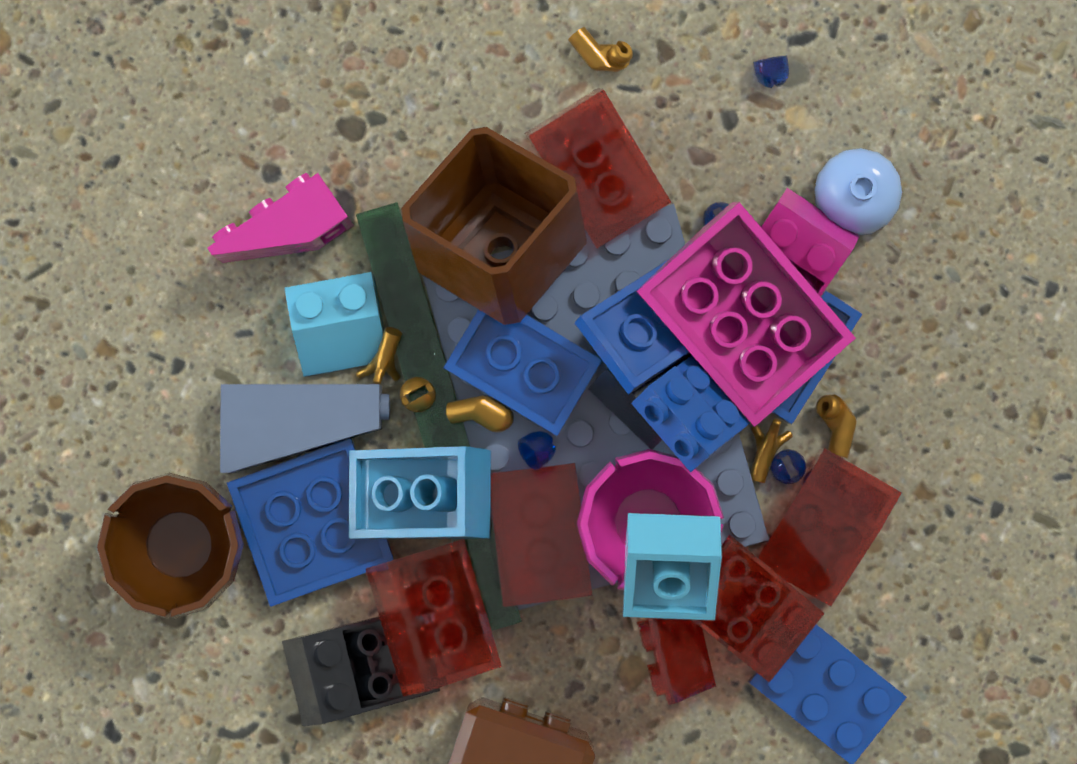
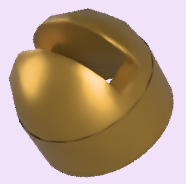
M410 378L401 387V402L404 407L412 412H424L435 401V389L425 378ZM426 386L429 393L409 403L406 395Z

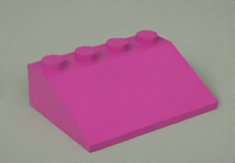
M740 202L729 204L637 290V293L754 427L856 339Z

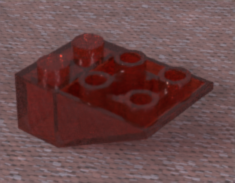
M825 448L819 449L754 563L831 607L882 529L902 492Z
M729 535L721 545L722 559L715 620L693 621L765 680L770 682L825 613L734 537Z
M644 618V620L637 622L642 647H644L646 652L652 651L655 663L647 664L652 689L657 697L663 695L668 705H672L716 687L701 620Z

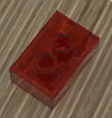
M464 539L365 569L403 696L427 692L502 667Z

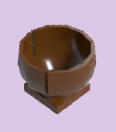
M173 473L133 483L107 509L119 514L105 513L97 550L106 582L134 610L167 619L172 617L176 619L208 609L235 581L244 545L236 513L231 511L232 505L207 482Z

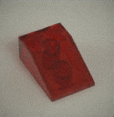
M597 88L524 133L538 157L575 178L584 228L596 248H599L672 203L604 89Z
M575 463L491 473V507L503 607L592 596L589 564L577 527L581 503Z

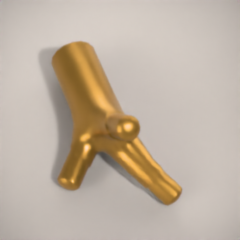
M394 327L385 328L376 355L366 367L356 372L358 378L361 379L375 373L373 383L381 384L386 371L393 381L400 379V374L396 370L394 363L395 353L402 336V332Z
M778 418L773 419L765 437L758 425L751 428L757 447L756 456L750 471L751 478L754 481L766 482L776 452L786 441L793 437L790 431L777 436L781 425V420Z

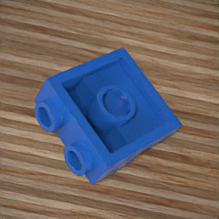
M692 355L654 381L631 403L690 472L750 424Z

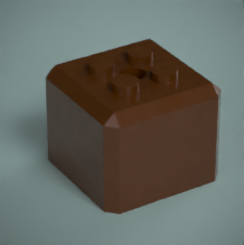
M488 127L471 129L401 208L404 227L418 273L503 325L521 322L587 244L575 178ZM508 246L513 249L511 255L504 259H496L491 256L492 251L497 247Z
M481 697L469 703L449 764H593L595 751L587 732L571 727V719L548 711L545 712L544 717L529 713V705L506 697L503 698L502 703Z

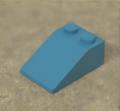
M467 446L349 450V539L490 538L491 450Z

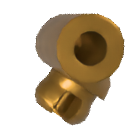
M585 27L576 31L568 39L586 64L595 71L618 72L629 65L633 56L632 48L628 43L618 41L616 45L598 44Z
M488 395L453 401L446 405L447 418L452 424L473 420L492 432H503L513 423L512 411Z
M824 395L817 401L816 411L832 431L827 453L848 458L857 425L856 417L841 397L837 395Z

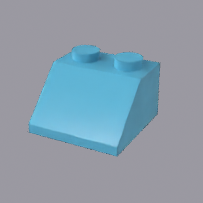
M372 272L284 288L292 333L304 377L367 366L372 361L384 334L375 276Z
M628 513L623 617L715 620L722 559L720 517Z

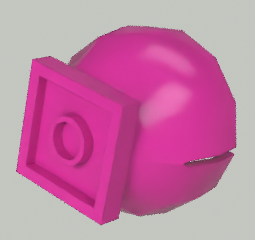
M647 449L615 458V466L609 461L586 486L577 521L586 558L612 586L618 580V589L624 590L628 513L718 516L720 519H724L714 484L697 468L690 472L676 455ZM721 524V535L724 528V524Z

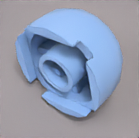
M862 148L845 150L829 159L817 175L814 190L816 207L834 223L858 235L873 234L886 226L898 211L902 197L900 176L891 161L878 152Z

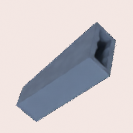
M221 384L220 473L240 472L382 430V420H390V394H382V386L380 384Z

